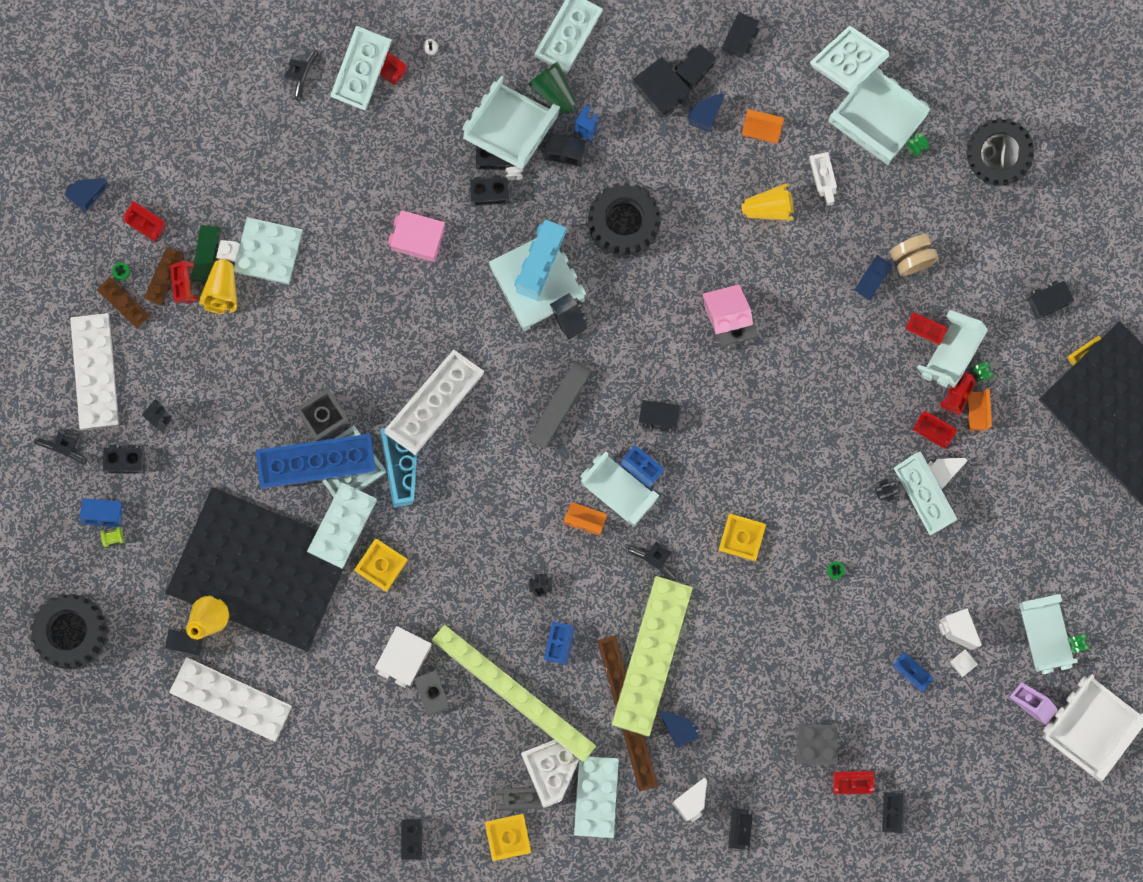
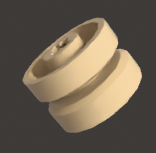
M921 234L910 238L890 250L893 261H901L897 266L901 276H907L920 271L939 259L935 249H928L932 243L928 234Z

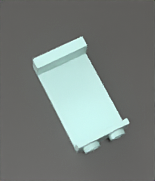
M950 310L947 318L950 320L951 325L941 344L936 349L927 367L918 365L917 369L921 372V376L928 381L935 380L941 386L955 388L988 329L982 321Z
M606 451L603 455L598 454L593 461L594 466L591 469L587 468L580 476L583 478L581 484L635 527L656 502L659 495L655 491L651 492L608 456Z
M1061 594L1025 601L1019 604L1036 672L1042 671V674L1054 672L1053 668L1061 667V670L1073 668L1072 664L1078 663L1077 659H1073L1070 644L1068 643V636L1059 605L1062 602Z

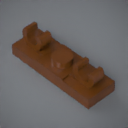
M166 247L144 296L145 300L160 306L163 305L172 285L170 265L181 262L185 256L183 253Z
M111 277L97 289L136 329L150 317V314Z

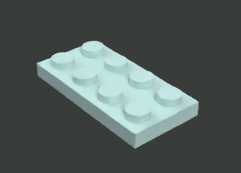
M565 0L534 56L550 65L558 61L562 71L568 73L602 14L603 9L587 0Z
M356 26L330 96L366 110L392 39Z
M921 451L894 467L929 535L940 531L957 520Z
M342 482L307 552L343 569L377 499Z
M588 757L584 763L579 760L575 836L614 838L619 759Z

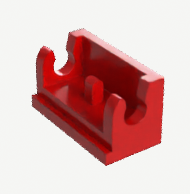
M388 52L379 75L395 86L407 72L406 64Z
M132 201L123 215L126 224L154 242L167 226L162 219Z
M181 261L170 265L173 296L176 303L192 304L193 300L198 301V296L191 295V283L188 272L190 268H194V263Z
M912 312L905 327V330L938 345L941 344L948 329Z
M963 373L956 387H951L945 400L940 402V407L960 415L976 384L974 377L971 374Z
M925 410L921 413L912 429L946 449L957 432L956 428Z
M874 771L832 773L833 794H873Z

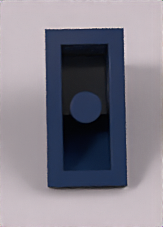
M725 94L714 95L697 102L694 108L691 107L687 118H690L689 125L710 132Z
M104 178L76 180L74 184L71 183L66 188L64 195L71 203L85 213L109 184Z
M877 255L854 291L870 301L893 265Z
M665 711L659 713L677 749L699 738L697 734L700 731L695 722L691 723L689 719Z

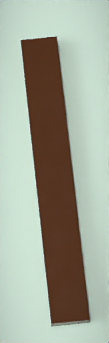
M616 635L597 640L614 704L617 707L626 677V670ZM622 729L639 792L658 787L644 735Z

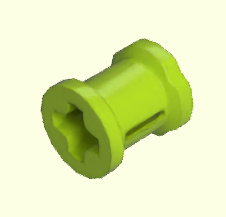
M120 526L115 530L106 532L103 530L100 532L104 547L118 542L120 544L124 543L123 532Z

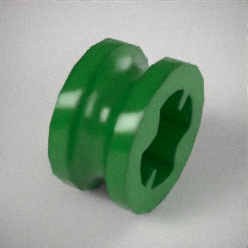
M119 262L113 266L112 273L117 280L123 281L129 278L130 268L125 263ZM120 267H123L126 271L124 275L122 273V276H119L117 269H120Z
M832 562L827 567V574L831 579H840L845 573L844 565L840 562ZM839 566L840 575L837 573L833 575L831 567Z

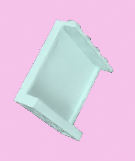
M877 67L848 94L837 110H834L830 115L828 122L889 165L928 115L930 108L923 100L916 99L911 91L901 88L896 80L883 75L882 70Z
M501 76L497 82L494 81L491 85L490 93L483 96L480 107L474 109L471 120L465 122L463 126V139L523 170L556 121L560 107L553 104L548 109L502 84L504 77Z
M532 241L489 262V267L523 331L530 329V326L553 315L550 304L564 295L570 293L573 299L577 298L581 302H584V295H586L583 286H578L575 280L577 275L574 269H569L567 265L569 261L564 252L561 253L560 250L538 301L518 294L514 284L518 275L520 276L525 258H528L530 254L529 248Z

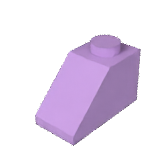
M1022 682L1010 696L1015 703L1033 718L1045 725L1058 711L1049 698Z

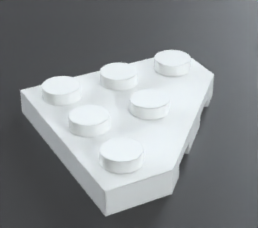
M556 740L521 753L543 808L562 801L580 759Z

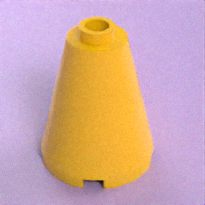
M784 183L745 199V203L742 204L743 215H747V218L793 221L794 217H790V213H794L792 195L786 189L790 187L789 183Z
M219 259V261L214 263L202 291L199 305H204L206 311L224 314V310H230V313L237 309L233 264L227 259Z
M204 596L193 604L186 628L187 634L191 638L201 639L218 633L225 628L229 619V611L222 600L213 598L214 596Z

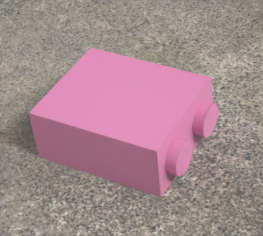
M401 210L400 215L395 217V232L391 233L388 244H391V250L435 262L444 234L445 222Z
M739 284L703 294L705 310L716 334L753 325L751 309Z

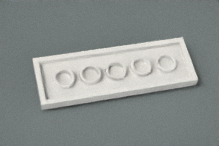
M106 313L71 317L80 430L119 426L110 315Z
M453 350L387 426L384 433L416 455L482 377L484 371Z
M187 657L169 692L276 742L292 708L287 703Z

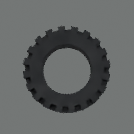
M1002 118L990 119L985 124H980L978 129L971 134V138L967 143L966 156L972 172L979 180L997 187L1009 186V184L1018 182L1031 168L1034 160V146L1029 132L1020 123L1013 122L1012 119L1008 118L1007 120ZM996 134L1011 136L1019 146L1017 161L1013 166L1005 170L991 169L982 160L981 151L983 144L988 138Z

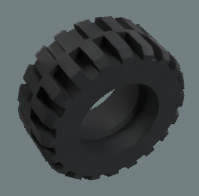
M624 182V186H619V183L613 184L612 188L607 186L603 189L602 193H598L595 196V201H592L588 215L590 236L595 240V245L598 248L601 247L607 255L610 252L616 258L619 255L624 256V258H630V255L633 254L636 257L640 255L641 251H647L656 240L661 219L659 206L656 205L657 201L655 198L650 197V192L646 189L642 191L640 189L641 186L637 184L632 187L630 183ZM618 206H630L640 213L642 225L634 234L627 236L618 235L607 226L606 218L609 211Z
M69 593V595L59 594L56 598L51 597L47 599L48 603L45 605L41 604L38 607L40 611L38 614L34 613L32 617L35 619L34 623L30 624V630H32L30 639L34 642L33 648L35 652H38L40 654L39 657L58 668L74 670L78 667H86L89 662L93 663L97 660L95 657L103 653L104 650L102 648L108 642V639H106V635L109 634V628L106 626L108 621L103 615L101 608L94 602L81 595ZM69 613L77 614L86 622V637L78 647L72 650L62 649L53 640V627L63 615Z

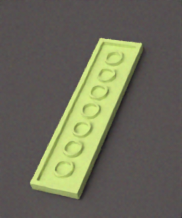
M655 576L613 717L612 726L644 736H650L693 587Z

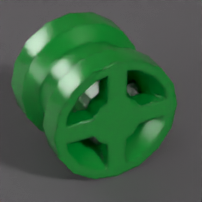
M919 132L915 134L913 139L906 141L907 147L915 156L920 155L922 150L929 148L928 141Z
M989 361L971 368L972 372L976 374L975 380L977 383L995 376L990 370Z
M1087 634L1068 638V643L1072 646V654L1091 649L1086 641Z

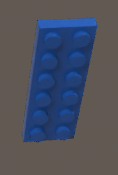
M371 434L256 450L261 489L376 472Z

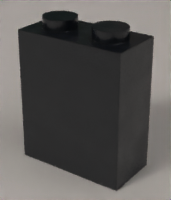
M662 56L633 78L632 81L635 89L660 118L664 115L669 116L675 110V106L678 104L682 105L689 99L690 89Z

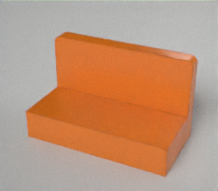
M748 109L742 136L777 144L784 118Z
M985 389L983 392H971L967 400L969 431L989 430L992 427L990 389Z
M571 502L564 519V524L600 536L607 514Z

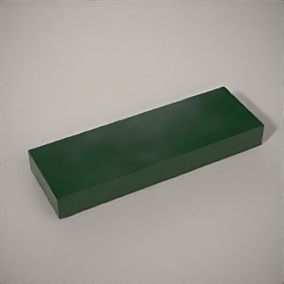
M200 225L191 281L207 282L214 265L220 233L219 227Z

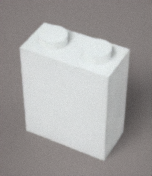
M396 626L375 667L379 671L378 675L386 679L390 676L396 679V684L404 688L406 685L411 687L432 644Z

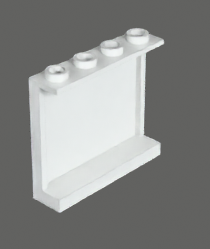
M1089 675L1088 677L1084 676L1079 681V689L1076 693L1073 691L1067 697V705L1064 708L1060 707L1054 716L1057 717L1053 723L1049 722L1043 729L1045 734L1042 738L1096 780L1103 781L1142 729L1143 714L1136 712L1094 679V675Z

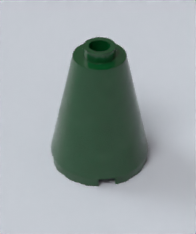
M558 61L528 83L529 87L551 106L553 104L559 106L561 114L566 113L569 115L576 109L574 105L577 102Z

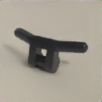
M316 49L310 52L304 62L290 59L289 69L284 74L286 79L297 81L295 99L297 101L302 99L305 79L311 64L318 56ZM296 69H300L299 74L295 73Z
M60 429L54 443L39 437L34 439V443L38 446L65 455L81 464L87 462L86 457L73 451L79 439L77 435H69L67 431ZM63 440L68 442L67 447L62 445Z
M657 541L648 553L633 546L628 547V553L645 560L658 569L668 580L676 581V576L664 565L672 552L660 547L661 544ZM655 553L660 555V560L653 557Z

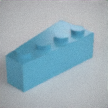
M546 219L543 225L539 224L536 232L538 236L535 241H532L529 248L530 254L528 258H525L520 276L518 275L514 284L518 294L536 301L540 297L566 235V227Z
M382 428L380 437L393 507L413 505L417 453L414 455L385 434L386 428Z

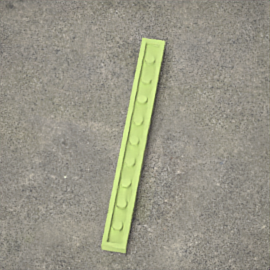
M446 625L433 637L432 642L583 763L596 748L595 744Z

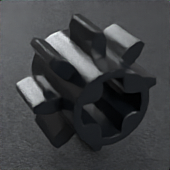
M886 478L879 481L875 492L879 501L885 500L887 504L896 499L895 495L898 494V489L894 481L888 482Z
M535 574L534 579H529V592H533L536 597H546L547 592H552V578L548 579V576L545 574Z

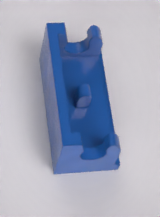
M585 105L575 121V133L592 142L593 135L597 130L595 122L598 119V114L596 113L593 119H590L588 117L590 107Z
M636 445L628 452L620 464L648 489L653 486L665 470Z
M83 498L79 518L82 524L121 527L123 515L122 502Z
M552 621L544 660L567 666L575 631L573 626Z
M903 652L892 665L897 672L920 692L924 691L927 685L934 679L906 652Z

